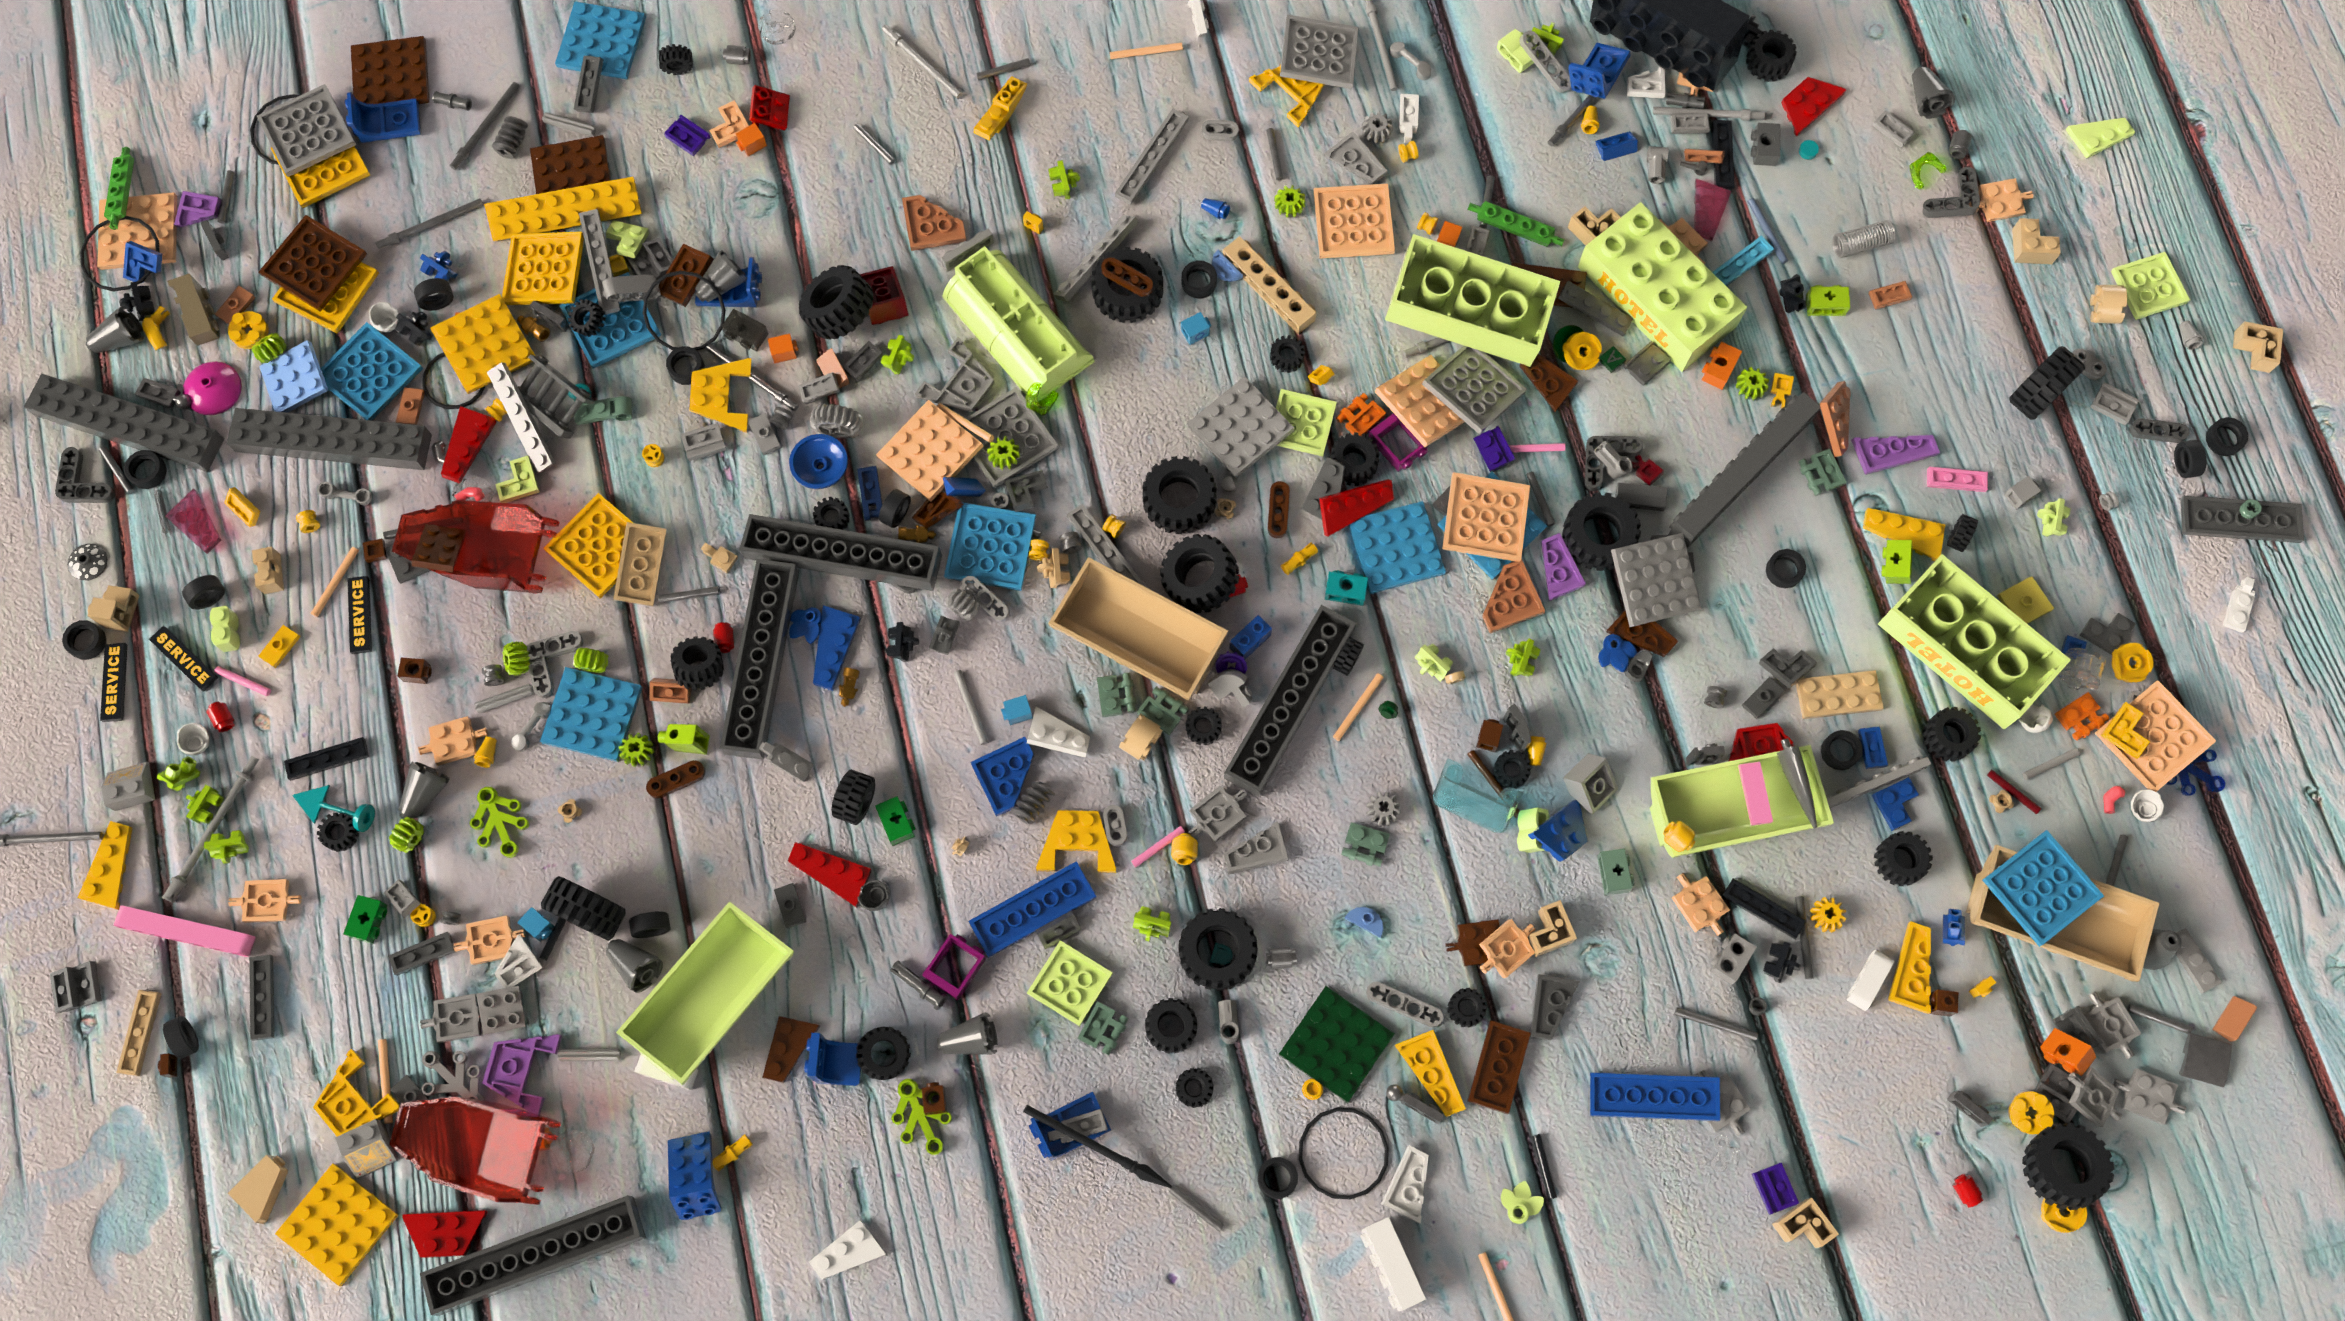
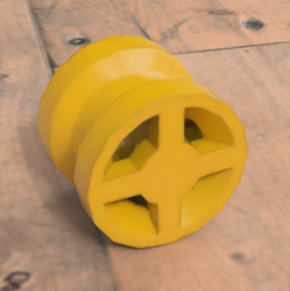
M1410 141L1406 145H1398L1399 155L1403 163L1409 159H1418V149L1414 141Z
M1424 212L1417 229L1420 231L1425 230L1427 234L1431 235L1439 218L1431 217L1429 213Z
M497 398L493 400L491 406L485 408L498 422L507 414L502 402Z
M649 444L642 451V456L648 466L656 468L663 464L665 457L658 445Z
M305 510L296 515V520L300 523L299 528L302 533H311L320 528V523L316 520V512L314 510Z
M1111 514L1104 523L1102 530L1110 532L1112 537L1116 539L1124 530L1126 522L1118 520L1117 516Z
M1031 540V551L1028 553V557L1036 561L1048 558L1046 552L1049 549V543L1044 540Z
M420 904L410 913V917L417 925L429 927L434 923L436 914L430 907Z

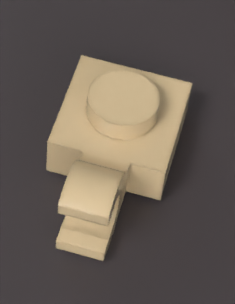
M705 543L701 548L705 555L712 558L710 561L711 565L727 574L738 559L737 555L722 546L716 550L711 545Z

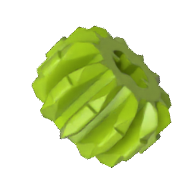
M1285 185L1283 190L1279 189L1274 197L1275 209H1279L1280 215L1285 213L1286 218L1289 214H1292L1295 218L1296 212L1301 214L1306 204L1304 193H1301L1300 188L1295 190L1293 185L1289 189Z
M271 333L256 342L252 347V352L261 363H268L283 354L287 345L278 333Z
M1752 366L1748 371L1742 370L1741 375H1738L1736 378L1737 383L1735 385L1737 389H1740L1739 395L1745 394V399L1751 396L1752 400H1755L1757 397H1763L1769 388V379L1765 378L1766 372L1760 373V368L1754 371Z
M1005 436L1000 441V438L997 437V443H990L991 448L987 449L989 454L988 460L993 462L994 467L1000 465V469L1003 470L1004 466L1011 469V463L1017 465V458H1020V452H1018L1019 445H1015L1013 439L1008 441Z
M518 641L504 645L502 659L506 672L514 676L528 672L530 657L527 646L523 642Z
M581 647L574 654L573 665L584 671L603 673L608 666L609 656L599 650Z
M637 732L635 737L629 734L628 740L622 739L625 745L619 746V750L622 751L619 756L624 759L625 764L631 763L633 767H636L638 762L641 766H644L643 760L645 759L651 761L648 754H653L654 750L651 749L653 743L648 741V736H641Z
M406 817L401 819L398 824H395V828L391 830L392 834L389 836L390 844L401 852L407 853L412 851L418 845V842L422 840L421 836L424 834V826L413 818Z

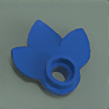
M814 607L806 610H795L790 618V621L793 622L789 629L790 638L794 639L805 636L807 642L812 644L820 633L821 612Z
M1610 634L1603 641L1604 648L1599 652L1598 659L1601 667L1611 664L1616 670L1625 672L1629 663L1628 658H1633L1637 651L1631 642L1622 641L1620 636ZM1612 640L1616 642L1615 648L1611 646Z

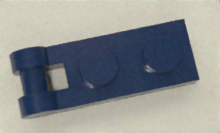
M877 466L859 468L857 472L865 521H870L871 518H879L883 505ZM876 505L877 510L869 509V506Z

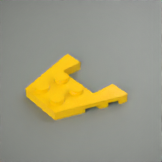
M1281 64L1275 69H1267L1260 75L1249 77V82L1260 92L1275 81L1299 103L1287 113V118L1298 128L1325 84L1280 77Z
M746 358L693 371L689 410L747 433L748 414L728 413L730 376L751 377L752 359Z
M1058 810L1036 866V871L1055 872L1056 851H1097L1098 873H1116V867L1099 812Z
M353 1049L348 1051L344 1063L339 1065L336 1070L337 1074L331 1083L327 1084L313 1106L336 1136L342 1135L374 1119L381 1120L402 1109L389 1093L371 1107L353 1086L349 1078L365 1065V1062Z

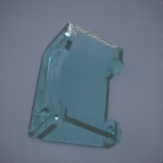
M1447 759L1433 793L1434 804L1494 833L1506 831L1523 792L1509 787L1502 790L1498 799L1460 782L1463 768L1459 763Z

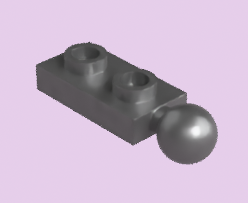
M144 377L135 393L139 398L173 409L175 403L178 408L183 410L191 406V400L188 395H180L181 392L178 389Z
M1396 1084L1390 1085L1386 1090L1389 1100H1399L1403 1105L1434 1123L1439 1124L1444 1115L1440 1113L1441 1109L1437 1106L1424 1104L1422 1102L1423 1099L1414 1093H1411V1095L1404 1094L1402 1088Z

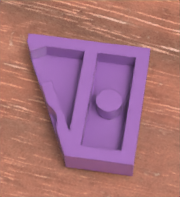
M183 191L174 225L181 228L217 218L221 199L219 197Z

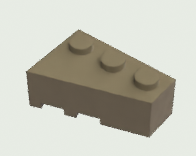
M190 273L168 280L169 287H172L177 294L174 300L176 304L180 303L183 313L181 318L189 338L197 346L218 339L217 331L220 329L217 321L213 318L215 312L212 305L208 302L210 295L207 289L202 288Z

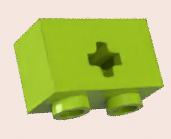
M1815 285L1810 287L1806 294L1807 316H1845L1850 309L1849 287H1842L1841 285H1834L1832 287Z
M1887 540V547H1883L1882 552L1883 559H1886V565H1882L1881 571L1882 577H1885L1886 584H1911L1912 540Z

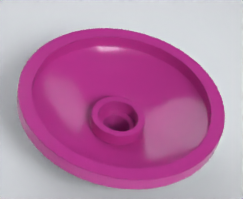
M217 361L207 362L199 365L189 373L183 385V394L190 397V408L193 411L202 415H217L227 411L237 402L241 394L242 383L239 374L230 365Z

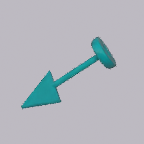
M330 785L292 795L314 824L321 807L352 816L353 827L360 832L367 831L375 818V808L370 804H362L353 812L324 803Z

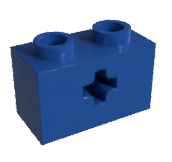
M1257 615L1230 640L1229 648L1234 653L1237 652L1238 655L1244 656V660H1246L1271 636L1272 628Z

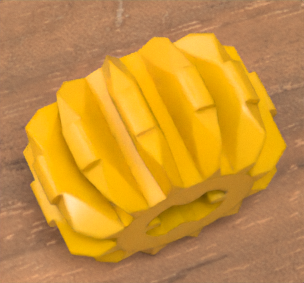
M1823 897L1821 902L1816 901L1814 903L1815 907L1810 909V912L1814 914L1810 917V920H1816L1817 923L1814 926L1817 928L1821 925L1822 932H1826L1828 929L1832 933L1836 928H1842L1841 922H1845L1847 919L1842 914L1846 913V910H1840L1839 907L1842 905V902L1835 904L1834 898H1830L1828 901L1826 897ZM1826 911L1830 913L1829 915H1831V918L1826 917L1828 915H1825Z

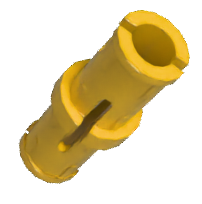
M1310 542L1299 552L1293 553V556L1288 561L1281 564L1282 571L1289 575L1299 566H1304L1309 558L1318 553L1317 547Z
M746 1134L732 1145H727L725 1150L713 1159V1166L718 1172L731 1161H736L742 1152L753 1145Z

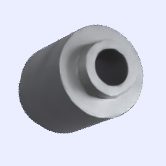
M727 45V48L723 49V59L726 60L727 64H749L751 50L746 48V46Z
M1959 130L1953 133L1949 147L1951 157L1962 159L1968 154L1972 135L1968 131Z
M1295 948L1270 949V953H1266L1267 965L1271 966L1272 970L1292 968V965H1297Z

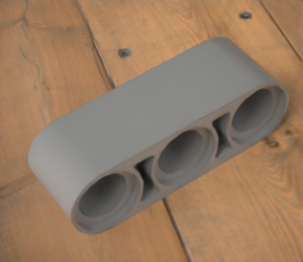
M655 275L609 277L603 280L602 285L608 302L644 300L650 286L657 279ZM658 284L652 290L648 300L656 299L661 295Z

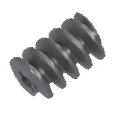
M505 117L498 136H496L495 142L492 144L493 149L502 157L512 159L514 156L511 153H516L517 151L514 147H519L520 145L516 140L522 141L521 135L525 134L523 128H528V124L516 117Z
M1040 781L1031 783L1033 789L1027 788L1026 792L1028 795L1023 794L1021 796L1024 802L1017 801L1016 803L1019 808H1012L1013 814L1029 826L1028 820L1035 821L1033 813L1041 814L1037 808H1045L1042 803L1043 800L1050 802L1047 795H1055L1048 786Z

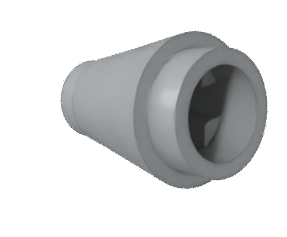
M2184 321L2179 324L2183 346L2187 347L2188 350L2199 348L2203 344V337L2190 321Z

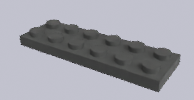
M2183 495L2180 498L2182 535L2301 543L2304 541L2302 504L2258 501L2262 507L2261 512L2256 517L2247 519L2239 511L2240 506L2247 500ZM2247 507V509H2248L2249 511H2250V510L2254 511V509H2253L2252 507H2251V508Z

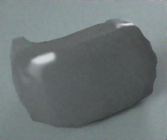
M1641 650L1635 654L1626 670V677L1630 681L1641 682L1653 654L1648 650Z

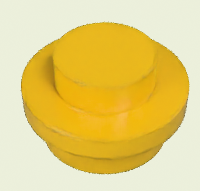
M1308 1079L1302 1086L1303 1095L1309 1100L1320 1098L1323 1093L1322 1084L1315 1079Z

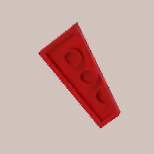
M460 406L442 467V478L461 483L497 423L495 418Z
M1387 479L1319 498L1324 535L1329 537L1394 499L1392 480Z

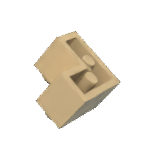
M1584 206L1571 217L1568 229L1586 246L1621 217L1611 208L1600 218H1597Z
M2020 218L2013 227L2014 263L2053 264L2060 255L2059 237L2040 236L2039 219Z
M2244 321L2234 331L2233 348L2252 352L2250 369L2270 373L2280 364L2283 329Z
M108 585L107 590L103 594V599L93 597L92 603L88 606L87 616L104 628L128 632L139 594L130 588Z
M1561 900L1540 908L1538 914L1544 929L1531 933L1528 936L1529 944L1535 951V957L1569 945L1577 939Z
M1813 1198L1805 1199L1772 1223L1784 1242L1792 1241L1804 1232L1815 1248L1823 1247L1839 1235Z

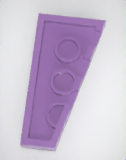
M1933 435L1902 438L1897 436H1889V438L1870 437L1867 439L1853 437L1851 440L1865 475L1937 456L1940 453Z

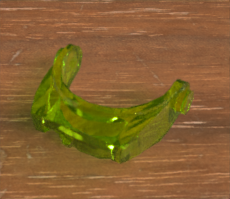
M1927 152L1909 165L1912 181L1917 189L1924 187L1920 178V170L1924 164L1934 166L1940 173L1946 172V166L1931 152Z
M1034 382L1029 387L1025 396L1026 407L1044 416L1056 402L1059 393L1052 391L1045 399L1038 402L1041 384Z

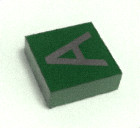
M1614 346L1599 357V361L1610 373L1626 361V358Z

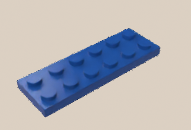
M1076 861L968 922L989 958L1036 932V929L1069 911L1076 910L1097 897Z
M1590 1073V1116L1720 1121V1077Z

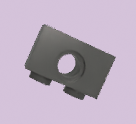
M1758 122L1755 130L1753 129L1751 132V141H1754L1751 148L1753 165L1776 166L1780 158V124Z

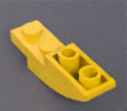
M1011 76L993 98L992 106L974 127V133L989 141L995 133L999 134L1021 100L1027 83Z

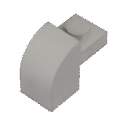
M1224 670L1212 677L1208 682V686L1219 700L1233 692L1244 708L1253 699L1251 690L1243 685L1247 680V676L1238 670Z

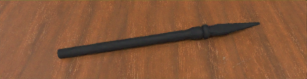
M1026 1105L1024 1108V1113L1119 1163L1129 1172L1135 1173L1140 1180L1172 1188V1185L1148 1165L1139 1164L1137 1161L1114 1152L1029 1105Z

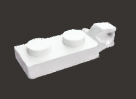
M1400 94L1399 129L1400 133H1404V143L1407 144L1411 141L1412 134H1416L1418 129L1419 95Z
M2246 577V579L2241 581V585H2237L2235 590L2232 591L2223 626L2241 633L2246 630L2255 598V591L2252 590L2255 579Z

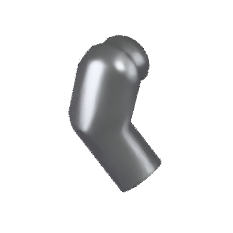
M438 441L432 445L433 457L435 461L443 465L446 457L444 455L446 445L443 441Z

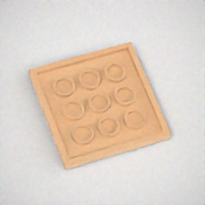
M1388 184L1314 188L1313 194L1320 259L1395 253Z
M172 192L128 197L126 216L141 219L153 228L159 240V252L163 254L162 264L176 262L177 227L174 223L177 215V195ZM107 199L99 200V224L108 220L104 217ZM127 219L119 220L118 229L116 230L109 227L110 223L98 229L97 267L100 270L124 268L126 242L132 241L156 251L155 240L150 230L139 222Z
M1432 355L1388 380L1375 390V393L1424 447H1427L1465 422L1422 385L1423 381L1441 366Z
M928 400L876 456L932 502L945 488L943 477H955L984 446L973 435Z
M1453 472L1442 549L1520 562L1530 485Z
M2158 680L2129 703L2144 713L2132 730L2150 741L2139 758L2135 759L2101 736L2113 718L2095 732L2147 789L2155 792L2216 742Z

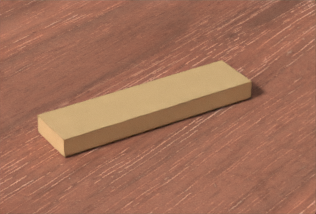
M138 990L116 1073L140 1076L161 993Z

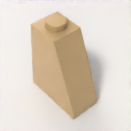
M266 1155L228 1192L255 1223L265 1224L288 1174V1170L284 1167L285 1161L278 1155Z

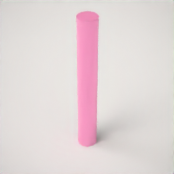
M1565 443L1509 445L1512 453L1565 451L1566 448Z
M220 666L215 668L214 672L258 693L269 696L271 693V689Z
M1179 826L1133 859L1131 862L1136 868L1170 844L1175 837L1185 833L1184 829Z

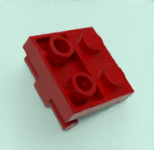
M754 85L752 88L749 121H752V124L755 123L758 128L759 124L785 131L788 121L790 95Z

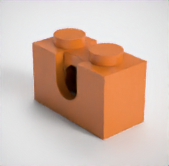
M1722 341L1718 348L1714 346L1709 356L1712 358L1711 362H1706L1701 371L1705 373L1702 381L1723 390L1742 351Z
M2056 1028L2053 1029L2040 1046L2044 1058L2052 1064L2060 1063L2067 1072H2075L2080 1076L2086 1072L2096 1059L2092 1046Z

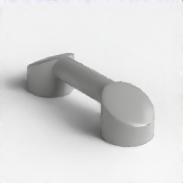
M1403 42L1391 44L1389 54L1393 58L1403 56L1417 67L1416 75L1420 80L1430 78L1431 66L1429 63L1420 61L1404 48Z
M322 482L317 488L318 494L326 499H333L335 497L352 499L364 506L368 505L372 500L371 492L364 488L356 492L337 489L329 482Z
M537 703L534 706V714L520 733L512 737V746L516 751L524 752L529 748L530 742L527 737L540 718H548L552 707L549 703Z

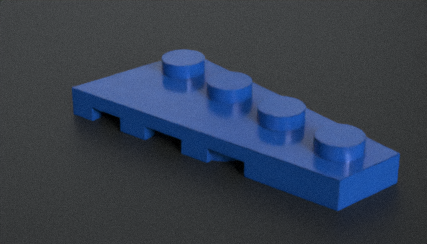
M823 605L813 678L815 686L833 691L860 623V617Z

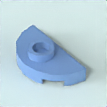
M1218 249L1214 253L1212 266L1216 270L1217 277L1228 282L1238 281L1243 278V274Z
M1357 907L1349 911L1344 919L1381 938L1383 922L1379 914L1373 909Z

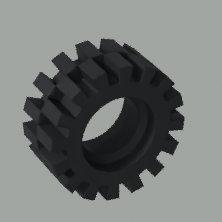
M672 44V47L666 45V48L662 47L659 50V67L663 72L667 71V74L673 73V75H676V73H679V75H683V72L686 74L693 68L692 52L686 46L682 48V45L679 44L678 46Z
M587 299L580 300V303H574L576 307L572 306L570 309L573 311L568 314L571 316V318H568L569 326L573 331L584 336L591 337V335H597L596 331H601L599 327H604L602 321L606 320L603 317L605 315V312L602 311L603 308ZM588 312H590V318L588 322L584 324V317Z
M1288 335L1287 338L1281 336V340L1277 338L1275 343L1273 342L1270 360H1272V365H1275V369L1281 368V372H1284L1286 369L1287 373H1291V369L1296 371L1297 367H1301L1305 356V347L1302 345L1301 340L1297 341L1295 336L1291 339V335ZM1283 349H1291L1294 351L1295 356L1292 359H1284L1281 357L1280 352Z
M829 497V500L823 498L822 503L820 501L817 502L818 507L814 506L815 512H813V519L817 526L843 530V527L847 528L850 515L847 506L842 500L839 501V498L836 497L833 500L832 497ZM836 510L839 513L837 520L827 522L824 519L827 511Z
M1962 514L1951 531L1947 546L1964 552L1976 531L1978 520Z
M1349 637L1333 669L1348 676L1359 658L1364 644Z
M1204 706V709H1201V707H1197V710L1193 709L1191 714H1188L1186 720L1187 736L1191 738V741H1196L1198 745L1200 743L1207 745V743L1210 742L1212 744L1214 740L1218 739L1222 728L1219 714L1215 713L1212 708L1210 710L1207 709L1206 706ZM1201 719H1207L1212 725L1211 729L1206 733H1201L1196 728V723Z
M1510 750L1508 753L1507 751L1503 752L1497 758L1493 767V775L1497 778L1498 782L1502 783V787L1508 786L1507 789L1512 787L1517 789L1528 780L1532 768L1529 765L1530 760H1526L1524 753L1521 755L1520 751L1515 753L1513 750ZM1508 763L1517 764L1520 773L1515 777L1507 775L1505 765Z
M333 813V816L328 814L326 816L328 819H322L321 822L323 824H318L317 828L320 829V831H317V835L320 836L318 840L322 842V845L336 852H340V850L345 851L347 850L346 847L351 848L353 846L351 844L352 841L354 843L357 841L355 836L359 837V833L353 827V819L343 813ZM337 825H343L345 828L344 835L340 839H333L331 836L332 829Z
M1459 989L1448 1002V1013H1450L1451 1020L1453 1019L1454 1023L1460 1024L1461 1027L1477 1025L1486 1014V1000L1482 998L1483 995L1476 992V989ZM1463 1000L1472 1001L1475 1005V1012L1468 1016L1462 1014L1459 1009L1460 1002Z
M1190 1068V1070L1183 1071L1176 1081L1177 1097L1187 1107H1202L1212 1097L1214 1087L1212 1078L1206 1071H1202L1199 1068ZM1191 1080L1200 1081L1203 1086L1201 1094L1197 1096L1190 1095L1186 1090L1188 1082Z

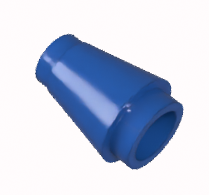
M1204 198L1202 201V209L1219 220L1227 218L1230 212V205H1227V202Z

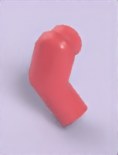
M467 487L454 496L459 503H462L470 497L480 501L485 497V494L479 487Z
M2114 786L2104 794V813H2115L2114 802L2120 797L2123 798L2125 796L2123 788Z

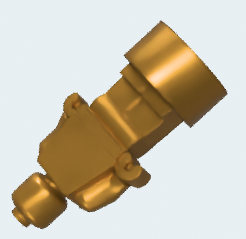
M519 316L517 318V321L522 325L521 329L527 335L531 332L541 342L549 337L550 330L544 325H538L536 322L538 319L530 316L527 318Z
M916 525V529L898 527L899 540H916L917 543L927 542L928 538L934 539L936 537L934 531L928 532L927 528Z
M844 668L843 685L840 684L838 686L839 696L843 698L841 700L843 707L849 705L848 699H854L858 691L854 687L856 679L859 678V670Z

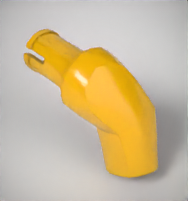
M159 306L150 318H144L142 322L144 332L155 350L167 346L159 325L170 313L168 310L165 312V308Z

